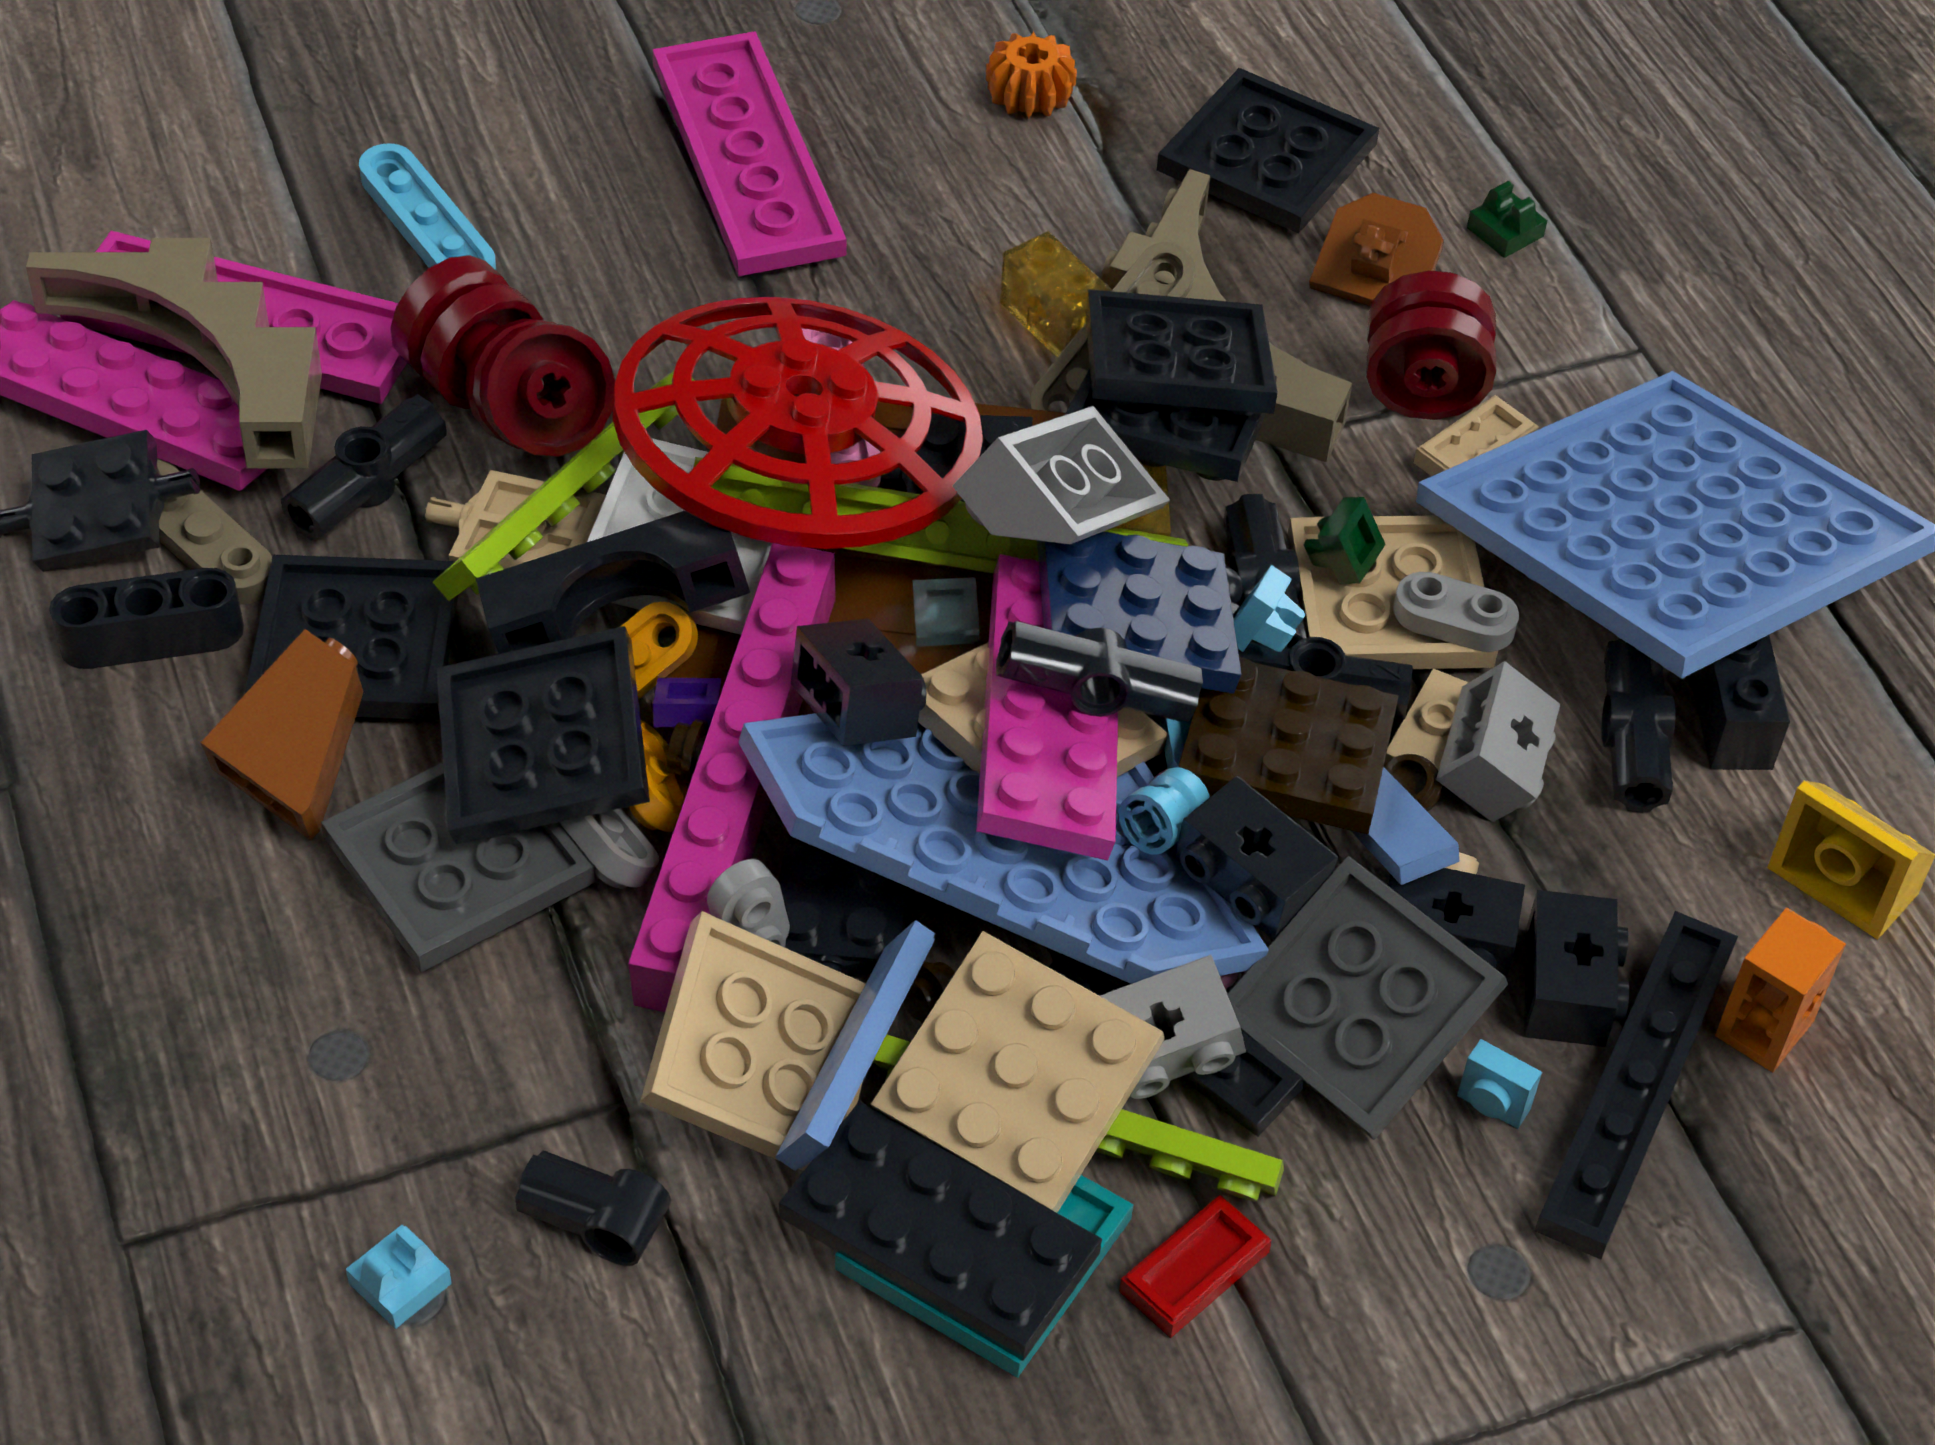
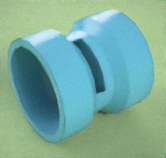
M1180 767L1169 768L1153 779L1149 786L1139 788L1122 801L1119 809V822L1125 836L1140 851L1151 855L1162 854L1179 841L1183 819L1209 799L1210 796L1200 778L1191 771Z

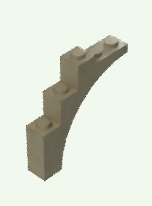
M1189 169L1179 189L1171 188L1164 201L1161 221L1159 223L1151 222L1146 235L1130 231L1119 251L1111 250L1109 252L1101 276L1102 283L1108 284V291L1114 289L1148 247L1160 242H1171L1186 249L1194 261L1195 275L1193 285L1185 298L1226 301L1219 293L1204 263L1198 237L1206 215L1210 175ZM1159 271L1154 275L1156 281L1161 284H1170L1175 280L1174 276L1168 271ZM1269 342L1274 374L1277 376L1276 386L1278 394L1274 414H1266L1256 440L1327 462L1345 425L1352 383L1310 367Z
M152 238L149 252H29L26 270L36 313L84 316L124 324L163 338L198 359L221 380L237 404L247 468H309L322 377L316 327H269L263 282H218L211 238Z

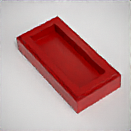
M1219 1195L1123 1276L1120 1281L1119 1292L1168 1337L1172 1338L1263 1259L1270 1251L1272 1240L1224 1197Z

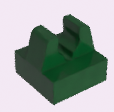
M1506 181L1491 189L1483 204L1470 211L1467 229L1504 258L1544 237L1548 221L1536 211V205L1532 198L1527 197L1522 200L1512 192L1514 184L1510 181Z
M1344 497L1331 516L1321 518L1317 523L1320 530L1318 539H1306L1303 546L1312 565L1333 569L1339 584H1360L1386 544L1365 497Z

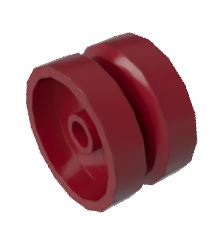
M471 255L450 257L428 268L404 293L396 306L390 327L392 345L402 359L420 376H424L432 388L450 405L471 409L465 391L467 367L479 342L500 325L522 318L543 320V317L527 298L517 289L511 288L503 276L485 260Z
M1428 270L1403 275L1384 286L1371 302L1368 317L1367 341L1369 347L1366 378L1372 394L1388 409L1409 418L1437 420L1459 416L1479 405L1492 390L1496 375V349L1494 346L1496 313L1490 296L1476 282L1455 273Z
M522 318L498 326L479 342L467 367L465 391L473 416L490 436L511 447L521 449L533 455L559 457L583 449L602 432L613 411L615 378L609 358L592 337L572 326L544 320Z

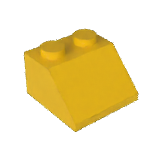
M1804 780L1796 789L1767 868L1878 940L1919 894L1935 854L1918 844L1910 836L1902 834L1864 810L1853 800L1845 798L1825 784Z

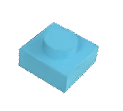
M1480 1039L1467 1058L1457 1096L1471 1103L1483 1115L1498 1118L1518 1129L1531 1110L1542 1071Z

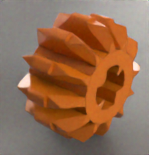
M1034 31L1028 37L1012 33L1009 41L996 42L994 51L989 55V63L986 64L985 80L988 81V90H990L992 95V103L1005 105L1007 114H1013L1018 111L1025 112L1029 119L1032 113L1040 112L1045 116H1051L1054 108H1065L1067 106L1068 99L1073 92V86L1076 85L1077 69L1075 68V60L1072 59L1070 54V46L1057 44L1055 35L1040 38L1035 35Z

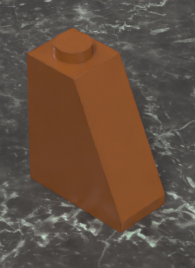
M304 629L200 743L212 770L312 841L320 832L321 822L325 817L364 691L356 669L358 661L352 652L333 638H328L323 642Z

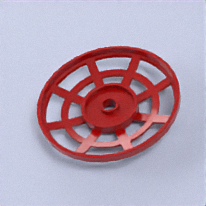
M781 297L737 298L707 303L679 312L652 327L633 344L621 362L614 383L613 424L619 443L634 468L656 491L681 509L716 527L751 539L784 546L818 549L863 547L893 541L926 528L948 514L962 499L953 488V485L980 457L983 442L980 414L971 393L956 372L934 351L907 333L876 318L844 307L811 300ZM741 318L718 325L711 330L696 328L712 322ZM775 327L780 341L761 344L753 348L729 337L745 331ZM802 329L829 333L850 340L852 343L836 350L832 347L806 340ZM667 340L688 344L677 360L671 385L634 393V378L639 363L645 356ZM893 349L901 352L923 367L946 389L951 398L927 391L915 370ZM707 351L735 362L731 369L730 377L692 381L694 368ZM878 356L897 372L906 386L874 381L870 373L861 364ZM727 398L729 412L737 425L727 434H724L705 416L697 401ZM878 402L913 408L912 421L901 438H898L874 419ZM675 405L680 418L688 430L710 451L687 473L673 463L653 442L641 423L638 413ZM931 412L965 422L966 424L963 450L953 468L943 478L916 453L928 435L932 416ZM862 439H865L880 451L879 454L868 458L841 464H832L830 453L850 448ZM759 440L780 450L804 454L805 463L774 458L754 451L749 447ZM732 464L768 478L796 484H808L811 514L790 513L757 506L726 495L712 488V485ZM898 467L924 491V493L916 498L890 508L861 514L838 515L835 485L870 480L887 474Z

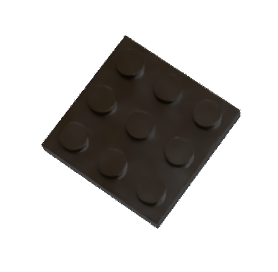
M1239 657L1242 675L1234 694L1201 688L1198 706L1193 714L1178 767L1189 770L1199 777L1207 788L1210 797L1234 777L1238 776L1287 816L1369 834L1399 695L1381 692L1366 685L1355 686L1316 677L1304 671H1289L1254 663L1243 657Z

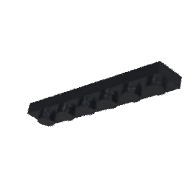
M1674 912L1540 1213L1535 1232L1600 1260L1602 1259L1738 939L1737 935L1680 912Z

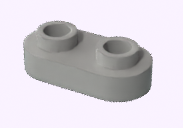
M1416 572L1404 577L1397 587L1393 606L1396 619L1408 630L1483 652H1494L1507 647L1514 638L1519 620L1518 608L1507 595L1496 590L1432 572Z
M622 808L560 822L593 863L595 874L612 887L623 889L627 886H643L659 862V856L654 847Z
M756 859L743 860L726 869L715 880L709 890L707 903L710 914L785 947L790 925L780 884L761 861Z

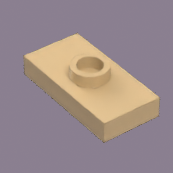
M1494 395L1418 447L1415 453L1414 464L1430 476H1434L1538 430L1539 426Z
M1433 668L1389 744L1384 765L1399 755L1416 754L1430 760L1439 771L1462 686L1469 682Z

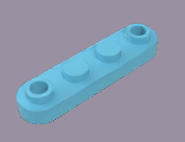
M387 143L373 146L361 155L359 169L362 186L429 268L450 257L471 255L485 260L496 270L493 249L409 149L398 144Z

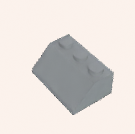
M1094 406L998 437L953 485V488L965 501L966 509L971 517L979 524L985 526L991 535L1063 544H1073L1161 509L1170 501Z

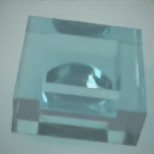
M975 577L913 580L916 646L979 643L980 629Z

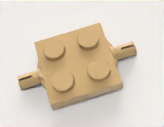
M490 470L481 490L465 505L431 497L426 507L425 519L428 523L433 522L459 528V535L449 553V561H456L545 481ZM579 489L573 495L580 504L553 527L547 520H544L537 527V530L543 535V538L517 560H514L508 553L499 561V564L506 569L586 543L606 495L596 492L588 494L585 490Z

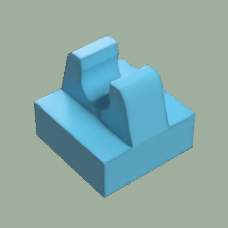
M1273 565L1268 568L1233 618L1237 647L1242 652L1252 639L1275 651L1282 652L1295 635V629L1305 617L1304 611L1284 593L1292 579Z
M400 1225L346 1268L348 1283L395 1329L452 1284L449 1268L433 1254L422 1240L407 1226Z

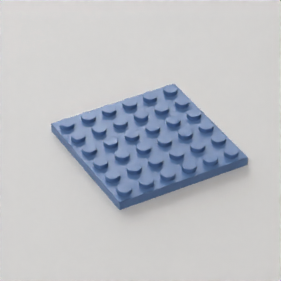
M1674 371L1418 482L1416 500L1418 504L1680 678H1684L1935 551L1934 523Z

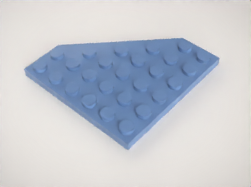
M816 713L743 724L738 743L790 836L1107 974L1133 984L1212 955L1219 975L1222 976L1248 971L1255 962L1265 957L1269 951L1253 925L1242 920L1229 902L1208 885L1195 881L1186 873L1182 864L1175 859L1178 842L1162 854L1151 855L1140 851L1132 845L1123 833L1119 822V809L1122 801L1139 788L1149 786L1150 782L1155 779L1145 762L1136 765L1133 769L1117 777L1116 842L1109 859L1103 860L977 832L980 774L977 771H973L963 762L964 760L960 756L957 757L932 735V731L923 727L919 722L916 737L843 746Z

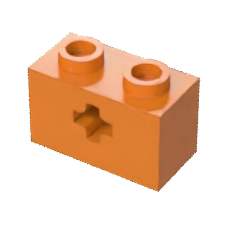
M1786 907L1745 956L1715 1037L1773 1073L1814 1022L1846 943L1830 934L1821 925L1805 919Z

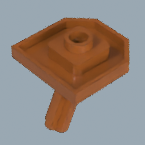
M1372 192L1337 208L1309 280V288L1371 306V302L1384 286L1403 275L1428 270L1435 271L1443 250L1444 239L1425 207Z

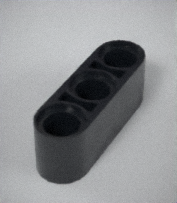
M200 568L76 585L56 594L49 608L61 656L68 665L78 669H94L220 651L237 643L244 631V622L234 578L228 572L218 568Z

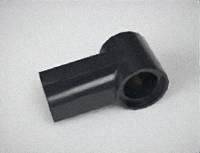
M543 1150L537 1156L533 1154L525 1167L518 1192L515 1196V1202L518 1212L581 1235L584 1243L601 1258L618 1265L633 1266L641 1259L670 1206L671 1198L669 1192L662 1184L640 1171L620 1169L613 1176Z

